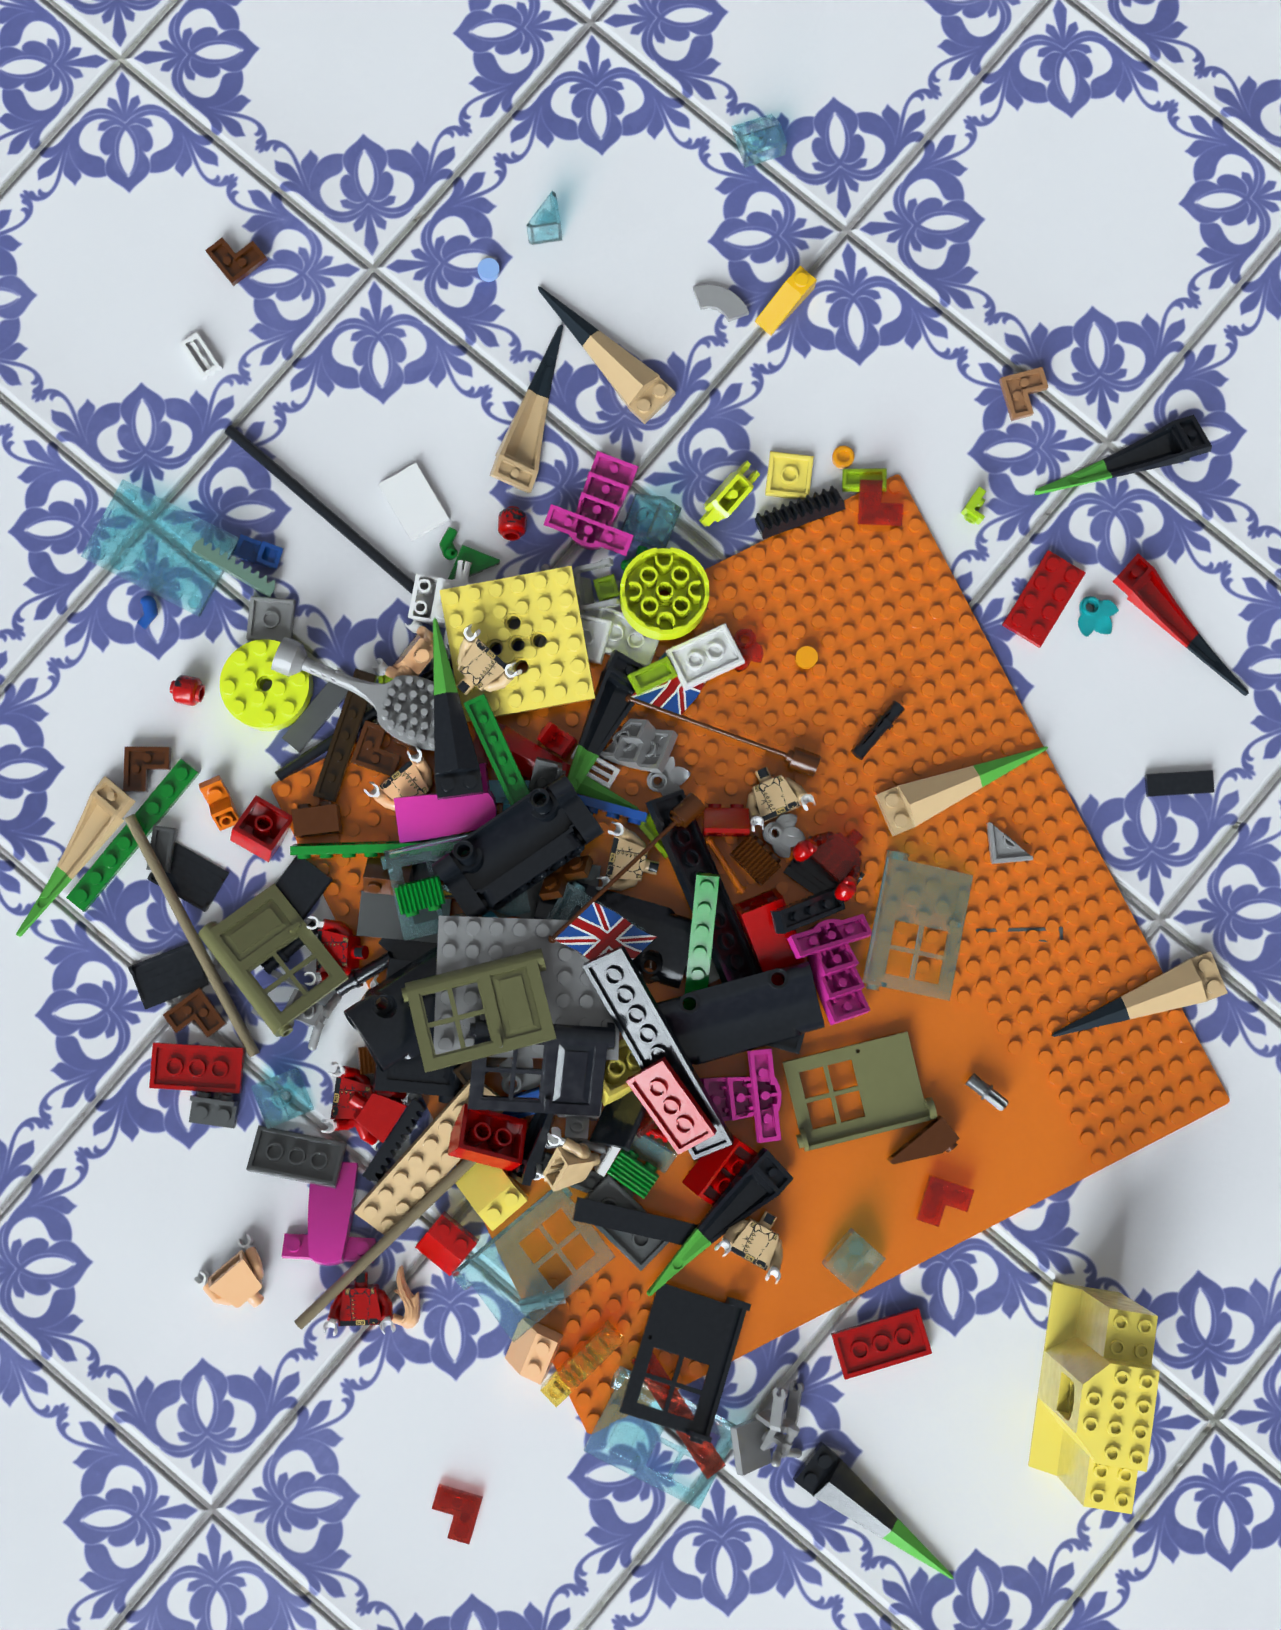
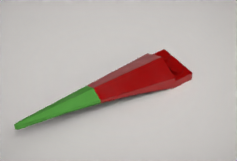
M498 722L524 778L531 779L536 757L563 763L562 770L566 771L565 775L568 777L571 767L569 764L508 726ZM477 734L473 741V746L478 763H487V767L493 768ZM588 776L584 778L576 793L639 810L638 807Z

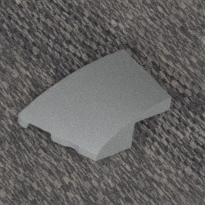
M629 719L622 726V729L612 737L613 742L605 751L601 752L599 757L629 768L663 773L678 734L674 730L656 729L648 720Z

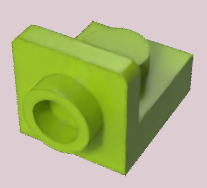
M981 487L977 488L961 512L964 515V519L971 524L976 523L979 525L985 518L984 515L978 512L985 502V499L982 497L986 491Z

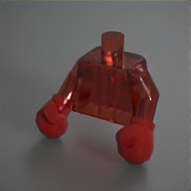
M855 829L846 837L840 832L836 834L831 831L814 835L811 839L798 842L792 850L793 857L798 862H803L811 857L839 884L834 892L835 897L840 901H848L856 893L857 880L861 872L862 860L860 856L862 853L855 846L863 839V836Z

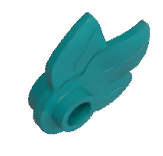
M1093 596L1082 599L1079 604L1081 615L1078 619L1080 632L1085 637H1088L1093 630L1100 634H1111L1112 622L1110 616L1119 611L1117 606L1110 600L1099 601ZM1086 605H1092L1093 611H1088Z

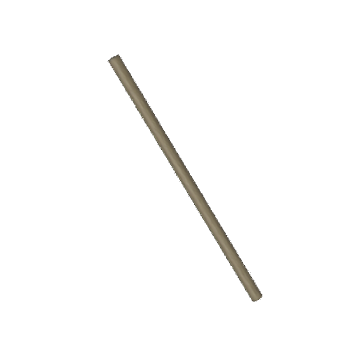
M135 814L124 819L246 1052L249 1057L260 1053Z
M463 1159L294 1321L300 1329H303L477 1162Z

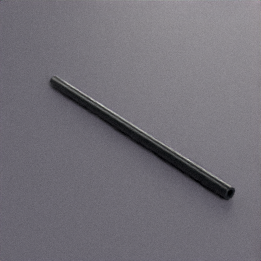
M233 425L227 427L225 430L227 436L412 594L413 580Z
M450 657V658H448V660H449V663H450V666H451V670H452V669H453V665H452V660H451V657ZM434 668L421 677L434 682ZM374 707L365 713L360 729L363 728L365 720L372 722L377 719V712ZM333 734L275 771L279 780H284L328 751Z

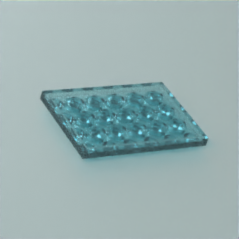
M122 480L81 557L200 617L224 571L192 553L193 545L196 541L204 538V546L212 543L211 550L214 551L219 547V554L222 555L227 552V559L230 560L240 538Z

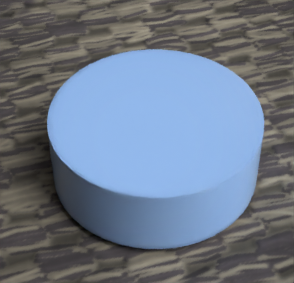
M485 258L479 262L478 274L482 280L491 282L498 278L500 269L496 260Z

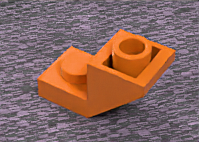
M220 775L199 783V789L209 804L211 816L219 830L222 831L234 826L239 820V815Z

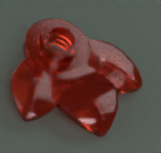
M743 628L737 631L733 639L745 660V664L736 667L735 670L741 672L749 666L751 661L761 663L763 649L756 642V636L752 630ZM743 637H749L748 643L744 644L741 640Z

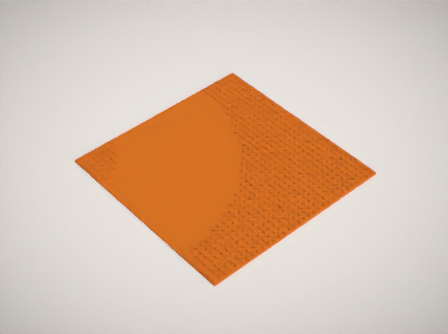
M898 474L887 479L886 492H860L844 500L845 509L771 536L705 569L709 580L710 596L703 619L695 629L683 637L673 640H659L651 662L658 661L671 646L679 645L726 623L745 660V664L708 680L696 700L682 715L788 753L789 749L794 750L795 747L820 755V762L813 777L788 768V763L785 762L786 757L636 703L613 734L614 736L619 732L629 719L648 720L656 729L674 730L678 737L670 756L674 757L675 766L683 767L691 773L689 778L680 785L681 790L683 789L685 796L689 793L697 796L706 808H708V804H721V808H730V804H743L744 808H746L748 794L752 792V787L760 784L755 772L767 767L772 778L782 775L784 778L789 777L801 785L808 794H811L816 802V805L808 802L806 804L808 807L807 811L804 810L801 803L799 808L785 813L797 816L795 827L803 832L806 840L810 835L814 838H819L820 843L865 874L856 886L855 895L848 901H845L844 910L795 930L798 934L827 919L844 920L864 914L873 934L848 944L859 962L855 967L865 985L861 991L871 1011L830 1025L816 989L825 1027L804 1034L799 1054L768 1045L753 1049L772 1048L774 1076L780 1085L782 1094L780 1111H778L781 1140L757 1143L754 1116L724 1121L733 1135L757 1153L763 1147L767 1149L794 1178L779 1196L744 1219L752 1218L759 1222L765 1211L777 1217L771 1229L779 1234V1238L782 1241L783 1260L780 1269L781 1278L777 1284H775L776 1278L773 1275H770L768 1281H766L765 1276L770 1269L766 1271L732 1251L723 1257L722 1255L725 1250L722 1246L717 1251L714 1249L722 1241L723 1236H721L665 1283L723 1303L726 1302L727 1297L751 1304L750 1311H746L732 1361L1227 1105L1230 1101L1182 1008L1061 1036H1051L1052 1033L1134 990L1163 972L1046 750L918 826L892 837L875 795L898 785L1044 747L902 477ZM665 590L659 592L660 595L663 596L670 595V593ZM803 646L814 648L818 654L815 666L810 669L800 668L795 661L797 651ZM604 654L602 665L589 662L594 692L610 655ZM526 662L520 663L517 666V670L521 669L522 673L526 672L528 664ZM593 699L498 716L496 720L571 766L573 761L571 755L579 743ZM893 701L898 702L905 710L893 722V727L890 730L887 729L862 760L854 756L851 750L854 749L864 735L878 721L877 717L883 715ZM471 721L467 722L473 742L477 732ZM549 721L577 740V743L565 759L546 748L537 740L540 731ZM386 732L380 749L401 756L396 770L398 771L410 761L407 751L411 755H416L417 752L396 744L393 741L394 737ZM612 737L603 749V751H605L606 748L613 742ZM357 743L354 745L336 802H333V804L340 806L343 832L302 838L295 837L297 843L399 841L396 812L384 808L373 797L368 796L364 792V789L368 792L373 791L374 786L369 782H374L377 786H380L390 776L351 763ZM422 749V757L426 760L432 773L433 785L430 790L432 793H436L434 751ZM325 758L271 786L281 810L292 815L291 809H298L297 805L311 804V807L320 806V802L328 801L313 796ZM605 760L620 769L610 790L638 807L639 811L650 814L645 803L663 796L661 792H654L648 787L647 776L650 772L629 768ZM595 762L593 764L611 775L613 774V771ZM487 767L489 780H498L494 769ZM591 769L589 770L590 773L603 779L604 781H609L608 778L600 775L599 773ZM661 777L654 778L655 784L661 783ZM497 803L498 815L503 811V803ZM598 810L597 814L593 813V817L604 833L585 845L580 857L590 855L593 860L592 865L601 866L600 877L606 875L614 835L609 834L607 831L614 832L616 830L615 824L611 823L612 821L621 823L623 827L635 832L645 842L646 846L651 841L637 825L628 823V818L622 816L619 817V820L606 817L607 812ZM702 812V813L696 818V821H697V824H698V826H699V828H700V831H701V833H702V835H703V812ZM778 817L764 822V827L768 823L775 822ZM992 822L1001 832L1009 836L1023 850L1033 856V860L991 864L986 823ZM292 823V825H291L290 828H291V830H292V832H293V834H294L293 823ZM750 824L749 835L759 837L765 844L763 848L768 853L771 851L774 853L772 845L768 844L763 838L762 826L755 825V832H752ZM775 829L772 830L773 837L777 836V831ZM472 832L454 834L453 839H463ZM703 836L705 842L707 841L706 838L709 836ZM711 836V838L715 837L714 843L741 885L747 887L745 888L746 892L743 894L739 892L737 894V887L710 845L706 844L735 912L734 904L774 888L782 895L786 905L795 903V901L803 898H808V896H813V893L783 873L794 858L792 852L794 847H790L791 854L789 858L776 855L781 860L778 863L781 867L760 886L730 856V853L747 837ZM655 846L648 851L647 859L659 862L657 875L643 872L642 880L638 881L636 886L623 891L609 890L671 908L676 915L692 919V911L669 858L665 859ZM470 850L467 851V854L461 855V857H466ZM400 852V856L392 857L387 856V853H378V856L372 858L399 860L404 852ZM364 853L356 854V857L343 858L342 854H333V858H320V855H311V858L307 860L333 879L324 891L323 896L335 920L343 922L352 929L353 935H357L361 891H364L363 875L368 857H364ZM599 879L598 887H602L603 882ZM452 899L450 916H466L457 901ZM492 911L498 918H516L514 916ZM1043 927H1045V929H1046V931L1029 930V931H1011V932H1007V931L1009 930V928H1043ZM1059 927H1063V940H1060ZM993 928H995L996 931H997V932H987V931H985V930H980V931L976 932V929H993ZM359 936L361 939L360 946H367L369 949L368 958L360 959L359 969L388 952L378 943L382 938ZM645 968L646 971L653 972L652 969ZM387 969L377 974L379 975L376 979L378 983L386 979ZM685 973L683 974L679 989L660 984V982L646 985L656 1003L683 996L685 994L686 975ZM374 977L366 981L369 989H371L370 983ZM721 979L708 984V987L722 984ZM619 1031V1041H621L624 1038ZM907 1031L924 1099L932 1097L937 1116L943 1117L960 1138L956 1142L958 1145L948 1153L945 1151L937 1155L891 1164L887 1158L933 1121L930 1120L805 1152L804 1148H799L796 1135L800 1133L782 1062ZM747 1051L699 1065L692 1064L699 1078L750 1076ZM532 1058L533 1069H542L543 1058ZM852 1060L828 1065L834 1091L857 1086ZM823 1067L799 1072L805 1098L829 1093ZM488 1072L485 1075L484 1084L498 1095L508 1097L509 1095L502 1089L503 1077L500 1072ZM973 1073L988 1085H993V1089L1009 1101L1004 1110L999 1111L987 1100L980 1099L981 1096L965 1085ZM859 1090L835 1096L841 1122L865 1116ZM421 1094L434 1120L448 1103L438 1102L439 1096ZM831 1098L807 1103L813 1129L836 1123ZM646 1110L631 1145V1150L639 1155L637 1159L645 1164L648 1161L657 1167L658 1170L656 1172L659 1174V1178L644 1199L634 1192L633 1198L650 1214L699 1224L712 1205L698 1197L682 1183L699 1158L693 1160L688 1150L678 1155L669 1141L665 1143L661 1138H654L652 1134L650 1136L646 1135L651 1117ZM533 1114V1115H530V1116H526V1117L520 1118V1119L527 1120V1128H528V1126H529V1124H530V1122H531V1120H532L534 1114ZM555 1114L552 1127L560 1128L561 1137L565 1138L566 1118H559ZM589 1120L588 1140H590L598 1120ZM556 1148L547 1149L546 1152L554 1154ZM544 1178L532 1180L531 1186L523 1185L513 1179L529 1197L528 1201L494 1231L485 1222L484 1224L521 1299L540 1295L542 1291L544 1294L563 1289L566 1304L546 1307V1310L544 1308L537 1309L528 1313L533 1321L564 1335L553 1364L586 1432L593 1434L627 1416L620 1413L619 1410L655 1293L652 1296H648L646 1293L682 1245L669 1242L640 1271L597 1227L572 1220L577 1197L585 1198L588 1193L570 1186L553 1192L548 1182L544 1181ZM654 1348L646 1373L672 1381L679 1355ZM684 1357L677 1382L687 1385L705 1376L709 1365ZM645 1377L637 1403L649 1405L666 1396L670 1385Z

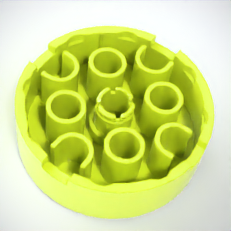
M656 547L646 550L637 555L628 564L623 573L619 597L622 613L627 622L637 632L648 638L673 640L683 637L695 629L704 617L710 596L709 580L702 565L692 555L683 550L672 547L670 549H657ZM659 591H668L670 595H660Z
M270 639L255 640L240 646L229 656L220 676V693L226 708L236 719L260 731H277L293 725L308 707L313 696L314 687L312 674L303 670L290 677L271 670L274 656L281 642ZM272 681L271 688L263 691L264 683Z

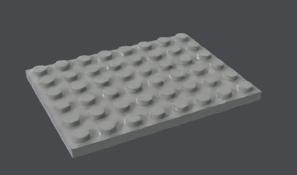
M438 916L436 975L541 948L547 970L540 972L553 1024L607 1027V1022L615 1024L582 967L589 960L570 947L557 941L555 943L548 941V936L555 934L568 920ZM477 982L452 989L458 1015L483 1009ZM448 991L435 993L434 1021L453 1017ZM485 1014L480 1015V1020H486ZM475 1016L460 1020L466 1047L474 1045V1037H469L470 1023H475ZM455 1022L434 1027L433 1044L436 1055L461 1049ZM616 1024L614 1050H607L606 1060L619 1059V1029ZM531 1045L519 1048L517 1058H543L544 1045ZM513 1050L488 1057L512 1058Z

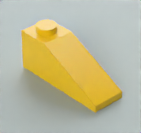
M799 266L782 285L755 322L772 336L814 290L817 279L802 266Z

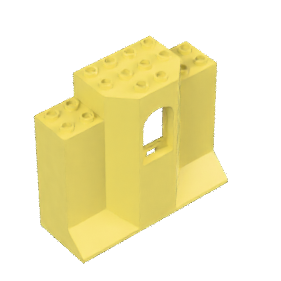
M1053 1282L1028 1466L1057 1476L1083 1507L1132 1514L1138 1471L1147 1472L1160 1374V1371L1152 1366L1158 1316L1120 1292Z

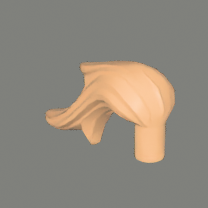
M401 1265L396 1276L398 1289H395L394 1292L402 1299L405 1314L401 1316L394 1313L392 1321L409 1329L419 1322L420 1297L419 1292L413 1295L405 1280L403 1265Z

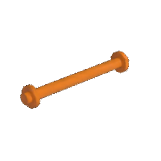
M707 837L706 844L710 845L737 887L738 891L736 893L740 892V894L746 892L745 888L747 887L741 885L714 843L715 837Z

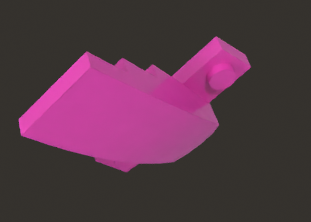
M597 451L583 492H581L576 513L551 504L544 525L569 534L572 540L584 549L598 550L603 547L627 557L634 535L613 528L625 503L639 467Z
M479 763L483 794L441 800L437 799V793L394 798L399 842H413L468 831L474 832L497 816V803L492 791H490L487 763Z
M864 914L844 920L827 919L814 925L807 931L791 935L787 939L796 960L808 957L814 983L830 1025L871 1011L861 991L865 985L855 967L859 962L848 944L873 934Z
M772 1048L747 1051L750 1076L700 1078L723 1121H733L754 1116L757 1143L781 1140L778 1111H780L782 1094L780 1085L774 1076Z
M342 1163L336 1189L310 1184L308 1235L284 1233L282 1258L306 1259L320 1265L333 1266L344 1262H357L376 1243L375 1238L349 1237L354 1216L353 1208L356 1196L358 1163Z

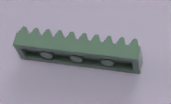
M204 538L196 541L193 545L192 553L267 597H270L275 590V580L267 583L266 575L260 579V572L256 571L252 574L251 566L243 569L244 562L241 561L239 564H235L236 557L228 560V553L225 552L220 555L219 547L213 551L211 550L212 543L204 546Z

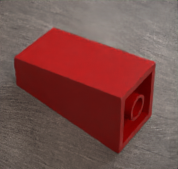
M776 888L734 904L761 973L807 961L806 957L796 960L787 940L791 935L797 934L796 930L785 934L775 933L770 911L777 910V908L786 905L784 898ZM773 975L771 977L774 985L780 986L784 983L780 975Z

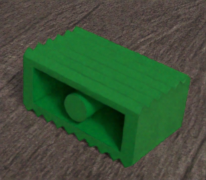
M438 875L394 886L401 915L406 914V917L420 914L419 910L428 908V911L441 909V904L446 903Z
M621 1149L607 1174L644 1199L659 1178V1174L656 1172L658 1168L648 1161L645 1164L637 1159L639 1155L630 1149L628 1152Z

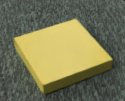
M770 451L765 496L789 499L801 498V500H805L806 495L810 493L814 456Z

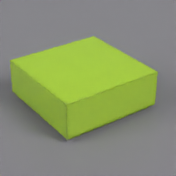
M614 574L593 580L599 602L620 596Z

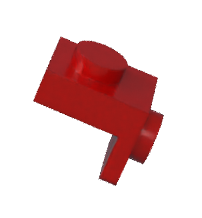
M551 721L542 728L537 738L546 748L564 759L577 743L574 737L559 729Z

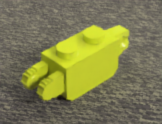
M748 460L735 472L730 473L703 504L706 512L699 521L705 527L710 526L715 520L719 522L721 519L730 516L754 488L752 484L760 476V473L757 470L753 471L748 478L743 475L751 465Z

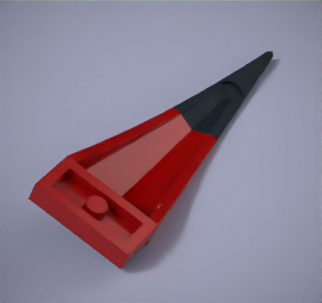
M1139 553L1135 555L1112 582L1128 595L1127 600L1244 696L1249 694L1248 690L1213 652L1186 617L1155 568Z

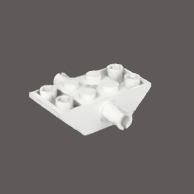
M458 560L456 575L453 580L416 574L408 618L433 626V619L435 617L439 627L446 628L439 590L473 584L468 582L472 563L465 561L464 565L463 560ZM445 629L443 642L445 649H448L449 643L447 631Z

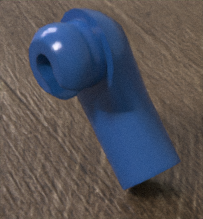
M148 595L143 596L140 600L144 614L137 622L145 630L158 615L156 601Z

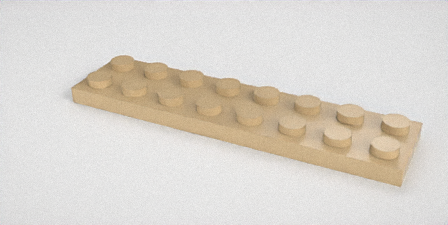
M470 1080L354 1208L356 1215L383 1235L425 1197L460 1161L461 1158L449 1156L448 1149L450 1135L461 1108L464 1104H468ZM484 1084L483 1095L500 1096Z

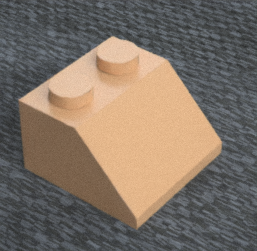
M522 1316L505 1359L519 1375L541 1385L548 1375L564 1335Z

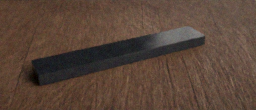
M577 1197L572 1217L574 1221L683 1245L698 1226V1224L581 1197Z

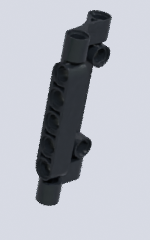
M808 961L689 992L683 996L657 1003L690 1063L694 1065L796 1038L803 1033L825 1027L812 970ZM773 975H780L784 983L780 986L774 985L771 977ZM686 999H692L696 1007L692 1010H686L683 1007V1002Z

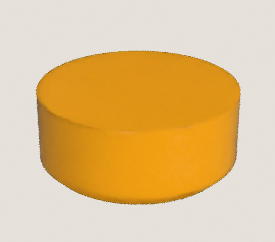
M848 446L837 447L832 455L833 464L840 469H846L852 465L854 461L853 450Z
M810 646L801 647L795 656L797 665L802 669L814 667L818 660L816 650Z

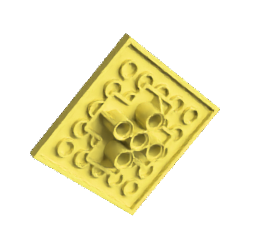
M572 566L439 590L456 686L465 677L458 670L457 660L460 645L464 638V629L472 624V633H475L478 629L481 630L480 635L475 640L478 638L490 650L494 645H502V652L497 656L506 665L516 662L513 666L515 672L520 663L526 662L528 664L527 671L515 676L503 689L482 692L478 687L474 686L465 695L457 688L466 722H471V719L463 703L482 694H485L495 717L596 699ZM519 619L520 626L517 629H511L509 627L511 620ZM538 637H545L546 644L544 646H535V640ZM518 640L524 642V648L521 651L513 649L514 643Z

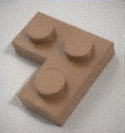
M1043 367L1001 377L999 380L1011 421L1032 416L1034 412L1029 394L1048 389Z

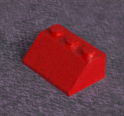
M464 1104L450 1135L448 1155L512 1171L522 1164L527 1120L490 1110L468 1109V1104Z
M732 1133L733 1145L700 1157L682 1181L692 1192L712 1206L744 1164H749L757 1155L756 1151Z

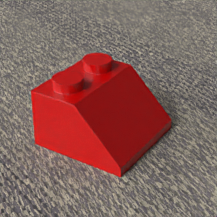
M256 795L232 828L230 841L270 862L293 823L292 815Z
M708 804V808L703 811V836L747 837L750 834L749 808H744L743 804H730V808H721V804Z
M444 1211L415 1248L451 1276L476 1246L479 1239Z

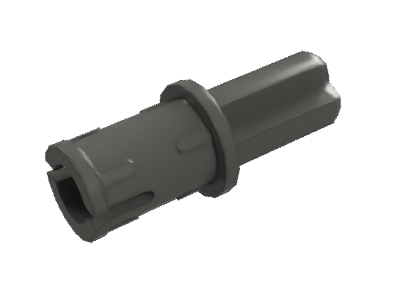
M975 1073L971 1075L965 1084L981 1096L980 1099L987 1100L999 1111L1004 1110L1009 1103L1006 1098L993 1089V1085H988Z

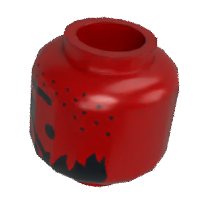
M509 506L499 513L498 532L503 538L515 541L525 534L527 525L525 512L516 506Z
M180 675L176 681L173 680L171 682L170 693H172L175 702L195 706L203 700L205 686L202 685L199 678Z

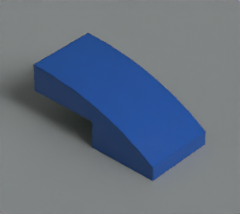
M240 534L233 556L268 568L277 569L284 548Z

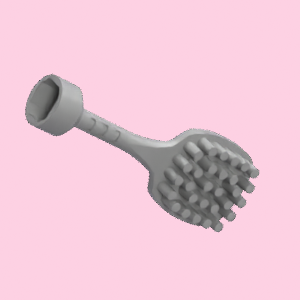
M286 636L282 639L274 656L271 670L288 677L303 670L341 686L370 703L377 712L380 726L391 736L413 747L416 746L423 750L434 751L433 681L412 675L396 676L385 684L361 680L307 658L308 655L302 643Z

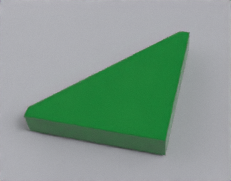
M462 545L448 579H455L458 560H463L464 565L465 561L472 563L469 577L499 565L500 560Z

